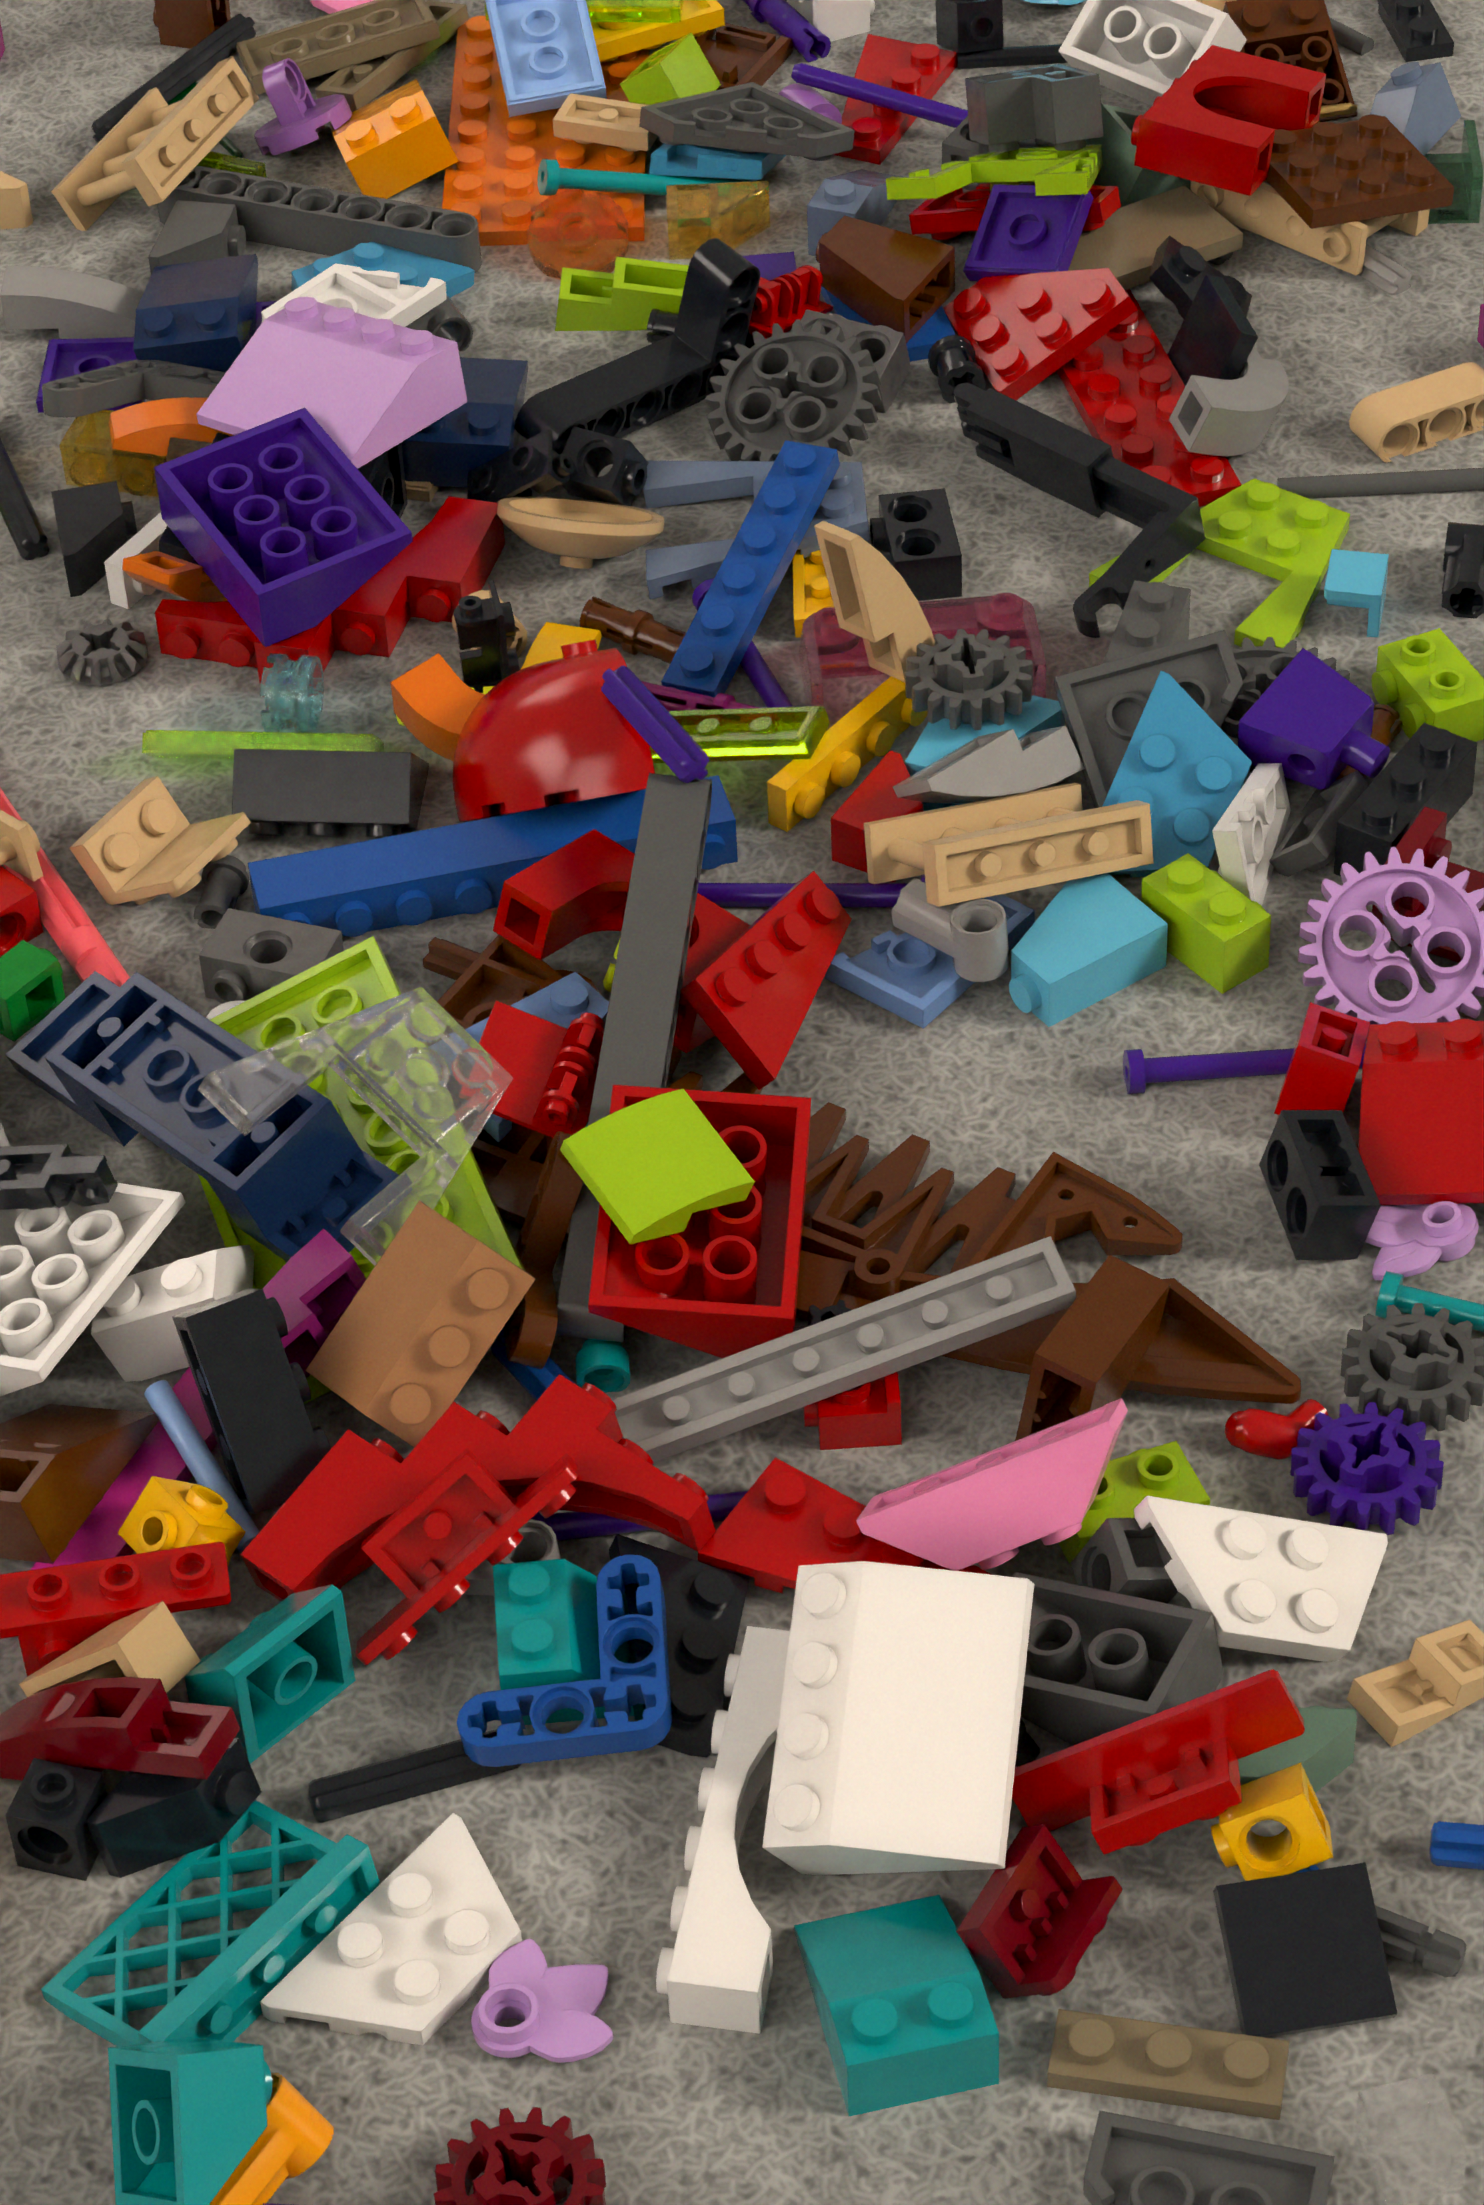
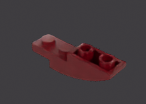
M117 1677L66 1683L33 1694L17 1702L0 1715V1778L23 1781L33 1758L98 1772H102L103 1769L207 1780L240 1731V1727L232 1707L169 1701L161 1679Z

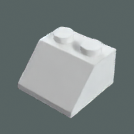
M250 1245L215 1249L127 1276L93 1318L91 1335L125 1382L143 1381L189 1367L172 1316L247 1288H253L254 1251Z

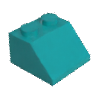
M565 1559L494 1565L493 1578L500 1689L600 1679L597 1576ZM628 1641L621 1644L614 1655L617 1660L627 1663L631 1657ZM631 1706L630 1716H634L633 1706ZM605 1707L595 1708L597 1719L605 1718ZM564 1708L551 1714L546 1723L579 1721L584 1719V1715L576 1709ZM529 1715L522 1717L524 1725H532Z
M333 1584L289 1595L269 1612H263L255 1617L247 1629L217 1652L203 1657L194 1669L184 1676L189 1703L232 1707L240 1727L236 1738L240 1739L250 1764L356 1681L343 1593Z
M185 2038L109 2047L108 2060L116 2205H209L267 2127L266 2105L272 2095V2076L270 2068L264 2060L263 2045Z

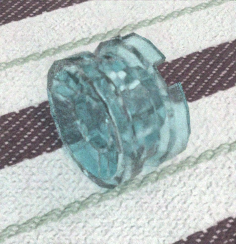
M270 653L267 657V663L274 664L272 668H263L260 697L265 698L266 710L261 711L262 726L265 733L283 735L286 729L295 730L299 736L314 737L322 714L324 678L320 658L311 655H301L297 661L290 660L286 654Z

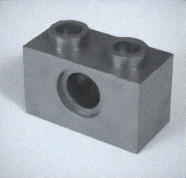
M228 908L199 954L205 997L216 999L222 1004L236 1000L247 1001L344 951L342 931Z

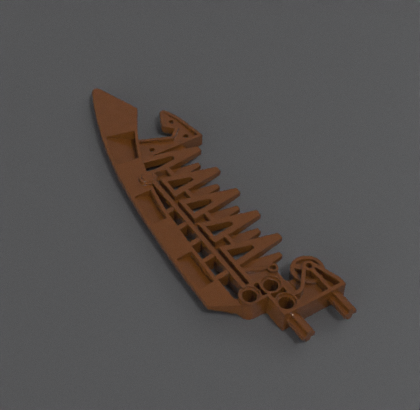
M499 934L482 953L434 937L428 944L429 953L423 958V967L456 981L415 1023L416 1028L427 1050L488 1018L495 1001L511 1006L574 972L563 969L554 970L543 960L536 959ZM578 973L586 982H588L598 992V989L596 988L592 980ZM675 1046L672 1048L667 1085L682 1057L681 1050ZM690 1071L667 1088L701 1090L703 1087V1075ZM743 1072L720 1092L760 1094L762 1089L758 1090L746 1073ZM446 1093L500 1216L523 1225L553 1138L512 1122V1129L498 1143L467 1111ZM828 1102L810 1117V1141L796 1318L808 1321V1311L811 1305L821 1310L827 1306L836 1305L839 1300H844L846 1307L854 1310L942 1277L924 1273L958 1240H963L964 1244L950 1273L1051 1236L1055 1244V1241L1089 1230L1093 1232L1106 1255H1173L1182 1249V1233L1159 1213L1134 1195L1055 1152L1050 1155L1017 1200L1010 1198L1015 1187L1016 1174L997 1167L937 1220L954 1184V1172L940 1168L915 1187L930 1153L929 1140L912 1134L851 1187L869 1151V1139L856 1135L831 1153L845 1123L846 1109ZM878 1207L873 1220L863 1228L853 1225L868 1209ZM572 1217L563 1240L568 1242ZM1175 1278L1162 1279L1170 1283L1159 1331L1125 1389L1176 1396L1293 1404L1300 1400L1301 1380L1296 1374ZM1072 1283L1077 1297L1088 1283ZM1069 1308L941 1356L1030 1375L1035 1352Z

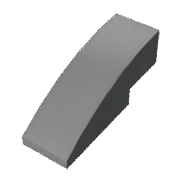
M6 266L0 292L6 330L58 329L60 339L134 337L136 308L143 295V292L105 278L76 271L41 266Z
M1066 725L1032 732L1019 740L1014 729L978 736L893 786L897 798L925 803L960 804L1029 792L1057 783L1085 768Z

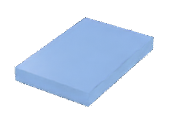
M485 0L509 117L560 108L570 93L607 99L606 86L586 0Z

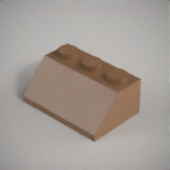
M419 1200L305 1371L361 1413L415 1447L454 1402L535 1281V1278Z

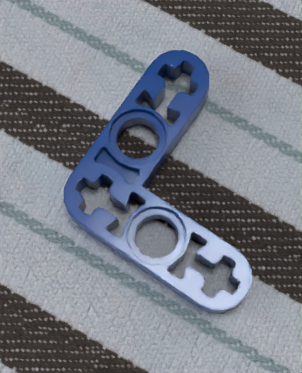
M631 1554L615 1557L606 1563L598 1574L596 1593L600 1679L488 1691L475 1695L465 1702L458 1713L457 1727L464 1751L473 1762L482 1766L499 1767L640 1751L654 1747L664 1740L670 1731L672 1721L666 1608L659 1571L650 1559L641 1555ZM638 1583L639 1587L636 1590L638 1614L627 1615L622 1597L625 1592V1585ZM632 1639H643L650 1642L653 1646L650 1655L637 1663H624L617 1660L614 1656L621 1644ZM645 1704L646 1709H644L642 1714L643 1719L629 1721L628 1716L631 1714V1706ZM605 1707L606 1726L599 1727L595 1708ZM571 1708L580 1711L584 1715V1719L579 1727L568 1733H554L545 1727L549 1716L557 1710ZM523 1716H530L534 1734L524 1735L523 1729L526 1728ZM501 1721V1725L497 1729V1736L492 1738L483 1737V1733L487 1730V1722Z

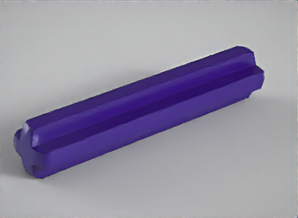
M620 666L615 671L610 668L607 669L602 675L605 682L601 687V691L680 781L690 783L695 778L699 780L704 779L708 774V770L705 767L709 762V757L628 667Z

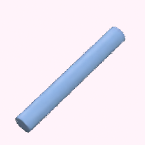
M157 1381L146 1389L144 1396L196 1482L223 1497L228 1503L226 1512L246 1531L237 1546L241 1554L256 1537L259 1530L168 1381Z

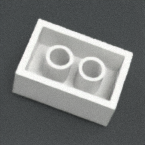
M1087 0L1061 45L1059 53L1071 67L1099 74L1100 85L1152 106L1156 97L1162 96L1171 87L1174 79L1180 78L1189 69L1191 62L1198 60L1212 45L1240 52L1247 39L1228 13L1196 0Z

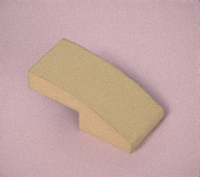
M1469 1619L1415 1639L1408 1660L1354 1678L1347 1701L1391 1747L1396 1746L1484 1697V1633Z

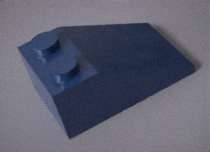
M250 254L155 267L136 308L133 350L137 360H160L227 372L255 333L258 281L257 255Z
M460 357L468 402L401 442L405 481L430 482L434 486L467 487L468 472L516 447L520 434L515 429V420L524 404L528 361Z

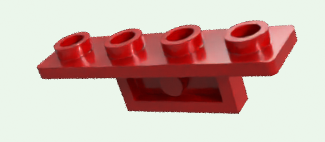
M466 1448L362 1541L361 1549L406 1597L357 1641L355 1656L366 1666L379 1654L386 1660H390L404 1649L416 1636L418 1631L413 1624L432 1607L439 1613L447 1610L470 1587V1583L465 1578L485 1559L492 1566L498 1564L518 1546L523 1539L522 1534L518 1530L539 1512L544 1518H548L567 1503L576 1492V1488L571 1482L578 1476L577 1463L568 1454H565L514 1499Z
M213 1542L0 1574V1639L18 1636L28 1677L114 1621L161 1601H164L170 1613L227 1605L231 1602L232 1598L225 1545L222 1542Z
M1273 1669L1015 1768L1012 1799L1028 1826L1045 1824L1049 1831L1091 1816V1833L1104 1855L1126 1846H1141L1152 1841L1163 1832L1195 1820L1203 1821L1215 1818L1229 1807L1242 1803L1238 1759L1301 1736L1305 1731L1304 1720L1279 1672Z

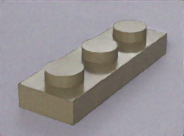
M1058 2009L1047 2072V2087L1280 2120L1289 2041Z

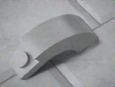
M1253 347L1238 379L1222 380L1191 375L1169 421L1189 452L1215 456H1235L1253 451L1263 442L1287 396L1289 382L1286 371L1280 361L1262 358L1256 348Z

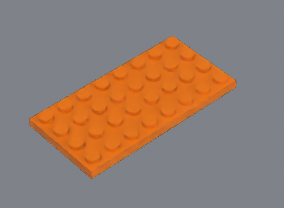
M488 16L472 17L457 29L448 141L459 161L445 168L442 209L464 212L474 216L478 222L480 246L644 241L646 194L558 189L555 196L539 194L537 177L542 159L557 160L559 168L646 174L647 151H626L617 146L598 143L581 144L572 139L554 137L553 118L560 108L509 117ZM642 49L621 55L610 62H600L607 99L629 101L620 83L650 56V50Z

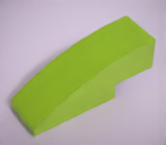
M616 256L614 273L562 267L555 331L647 330L648 319L652 309L679 313L689 265Z

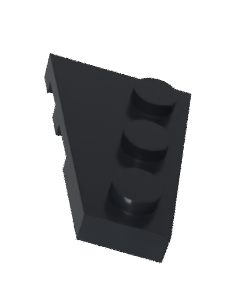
M616 1534L609 1548L610 1561L615 1557L626 1554L641 1555L650 1559L658 1568L665 1596L672 1721L670 1731L664 1740L657 1745L690 1756L708 1758L711 1753V1736L715 1713L723 1708L726 1664L729 1654H734L749 1578ZM638 1583L625 1585V1592L622 1597L627 1615L638 1614L636 1603ZM643 1639L629 1640L631 1657L627 1663H637L647 1658L653 1650L652 1644ZM645 1704L633 1705L635 1721L643 1719L642 1714L644 1709H646Z

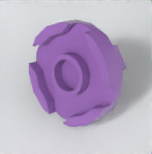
M287 58L264 67L262 71L264 88L277 117L264 124L254 134L262 155H266L269 151L272 155H278L319 139L317 133L324 129L325 124L329 121L335 130L351 118L352 112L344 95H328L314 100L298 65L292 59Z

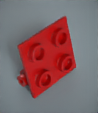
M803 265L791 272V274L786 273L772 280L760 277L749 325V333L753 336V332L757 331L767 339L772 337L773 324L778 323L783 332L786 333L792 329L796 319L801 321L806 309L824 314L833 311L832 305L820 301L821 285L823 284L822 273L817 268Z
M495 1001L456 1100L554 1138L558 1131L575 1134L585 1128L590 1116L604 1035L603 1020L596 1014L583 1013L579 1018L572 1020L567 1029L502 1002Z

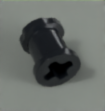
M946 336L938 340L928 353V365L933 374L939 377L938 385L941 395L948 403H956L953 390L961 383H970L983 390L986 387L983 371L979 365L974 363L975 350L970 341L962 336Z

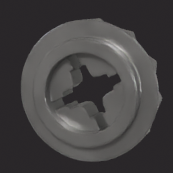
M109 618L105 619L102 624L97 625L85 621L83 630L66 631L65 641L56 645L58 667L62 674L74 682L85 685H108L123 681L136 674L144 666L148 658V648L144 633L133 630L130 622L113 625Z

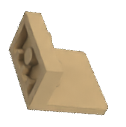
M156 776L144 779L71 845L69 849L106 903L116 905L134 901L136 905H142L158 895L168 893L171 898H175L195 887L201 880L198 872L209 862L218 861L231 853L238 846V841L235 837L251 822L246 814L241 812L190 824L160 778Z

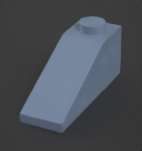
M1409 62L1391 72V79L1375 95L1370 115L1385 116L1425 156L1461 117L1441 63L1420 66L1418 62Z
M860 169L825 178L807 205L808 255L816 256V248L821 236L828 232L844 215L882 225L897 200H887L886 178L902 176Z

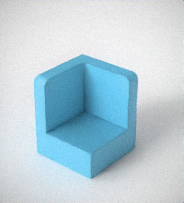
M1332 549L1324 586V598L1327 599V604L1369 608L1367 637L1378 638L1386 597L1389 554Z

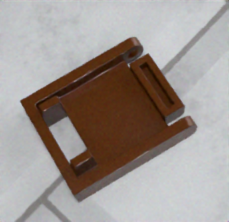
M725 23V26L719 27L717 30L716 28L711 29L701 36L694 37L721 84L716 90L751 82L762 86L793 53L792 38L781 36L776 41V34Z

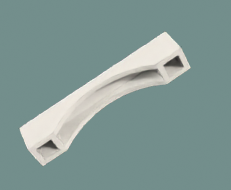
M747 1626L741 1655L730 1653L728 1656L724 1679L725 1697H731L728 1711H716L711 1736V1751L714 1754H718L715 1768H703L699 1784L698 1810L705 1812L702 1827L690 1826L686 1839L684 1867L686 1871H691L688 1887L676 1886L672 1901L670 1926L671 1931L678 1932L674 1948H662L657 1968L656 1990L657 1993L668 1995L670 2022L761 2033L773 1975L771 1929L752 1902L739 1870L738 1860L740 1842L751 1810L772 1776L790 1631Z

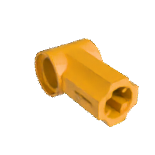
M271 2073L272 2095L266 2105V2129L209 2205H263V2203L269 2201L285 2179L294 2178L305 2172L322 2156L329 2146L334 2135V2127L280 2073Z

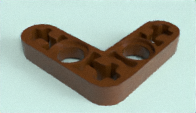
M558 1131L551 1142L515 1246L525 1271L531 1274L535 1281L504 1325L508 1361L540 1370L545 1366L550 1355L558 1323V1309L552 1271L583 1185V1180L560 1151L563 1141L573 1134Z

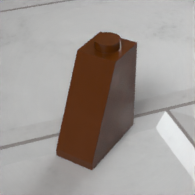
M846 215L828 232L824 233L817 244L816 260L820 263V272L823 276V284L821 286L872 325H883L904 333L906 343L955 292L954 246Z
M1112 1255L1107 1257L1035 1352L1015 1441L1120 1399L1159 1331L1170 1283Z

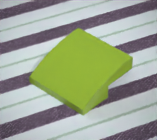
M684 1088L642 1100L605 1116L565 1139L560 1148L565 1158L630 1245L684 1232L692 1213L744 1201L747 1199L755 1182Z

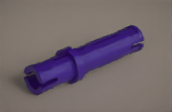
M742 0L749 6V9L752 11V17L758 22H766L780 36L792 38L793 47L807 62L818 60L810 52V49L815 51L821 58L829 54L831 49L830 39L816 29L786 0Z

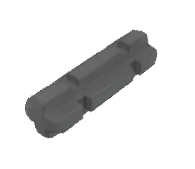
M1375 1905L1385 1954L1408 1963L1418 1960L1423 1962V1969L1443 1977L1456 1976L1462 1966L1466 1953V1943L1462 1939L1437 1929L1433 1934L1429 1933V1926Z

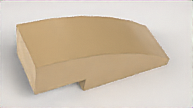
M821 521L814 525L839 627L863 638L871 668L905 682V672H907L906 660L910 656H917L916 646L919 643L935 646L932 630L918 600L901 574L881 552L861 536L826 521Z

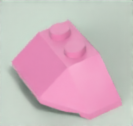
M1120 1398L1100 1408L929 1476L873 1496L856 1522L863 1534L953 1571H958L976 1563L979 1564L982 1570L997 1567L1015 1557L1019 1553L1018 1547L1040 1538L1046 1546L1059 1543L1073 1536L1082 1528L1081 1522L1096 1497L1128 1410L1123 1399Z

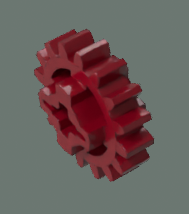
M539 2107L532 2108L526 2122H515L509 2108L500 2109V2125L491 2129L476 2118L470 2122L472 2141L468 2144L462 2140L451 2138L447 2143L449 2163L437 2164L435 2168L437 2192L434 2193L435 2205H556V2202L568 2196L567 2187L572 2185L571 2192L563 2205H606L604 2191L606 2187L605 2167L603 2159L595 2158L593 2138L590 2134H585L573 2139L571 2119L565 2115L558 2119L551 2127L543 2125L542 2111ZM472 2185H473V2191H474V2193H472L471 2195H469L470 2190H471V2187H472Z

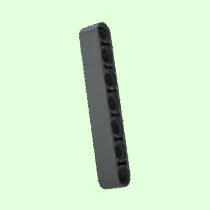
M196 166L163 202L157 204L159 219L163 224H165L176 200L236 204L238 225L244 226L246 241L334 256L350 250L360 243L372 241L470 267L475 271L474 273L480 269L482 264L477 219L470 214L203 166Z

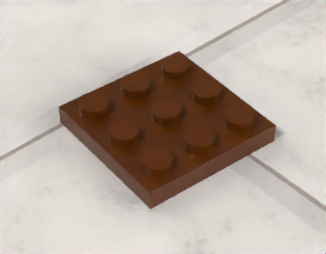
M1365 115L1356 121L1337 124L1320 122L1312 128L1293 131L1275 130L1269 173L1266 181L1311 229L1452 206L1454 186L1385 116Z

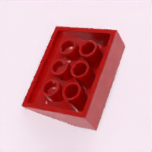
M1471 1019L1432 1023L1394 1021L1387 1024H1371L1369 1026L1362 1067L1358 1151L1381 1205L1434 1204L1440 1201H1451L1456 1204L1484 1203V1021H1474Z
M613 1085L610 1114L642 1100L679 1089ZM684 1089L755 1182L747 1199L744 1201L692 1213L684 1232L631 1245L599 1203L588 1312L720 1358L728 1357L794 1332L810 1141L811 1098Z

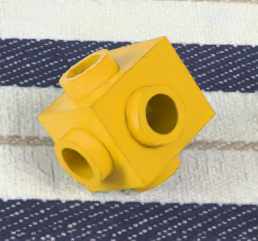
M152 1476L119 1529L118 1534L137 1554L222 1542L225 1545L227 1563L229 1565L231 1556L246 1531L226 1512L228 1508L226 1500L213 1490L195 1483Z

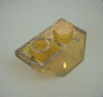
M768 181L666 185L670 260L691 259L703 243L714 238L720 239L729 247L735 249L770 227Z
M102 410L75 418L59 444L66 485L82 487L117 481L119 492L130 493L136 496L159 497L154 467L167 462L166 456L112 449L109 417L110 413L114 412L113 410Z

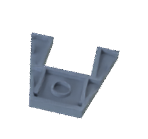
M648 461L647 480L643 488L646 508L754 495L755 500L774 461ZM839 462L840 466L797 549H800L801 555L804 554V558L811 556V552L820 550L814 525L821 521H826L855 533L866 541L870 540L862 462ZM735 538L645 550L649 598L662 597L663 586L690 579L692 588H695L705 580L715 578L716 572H718Z

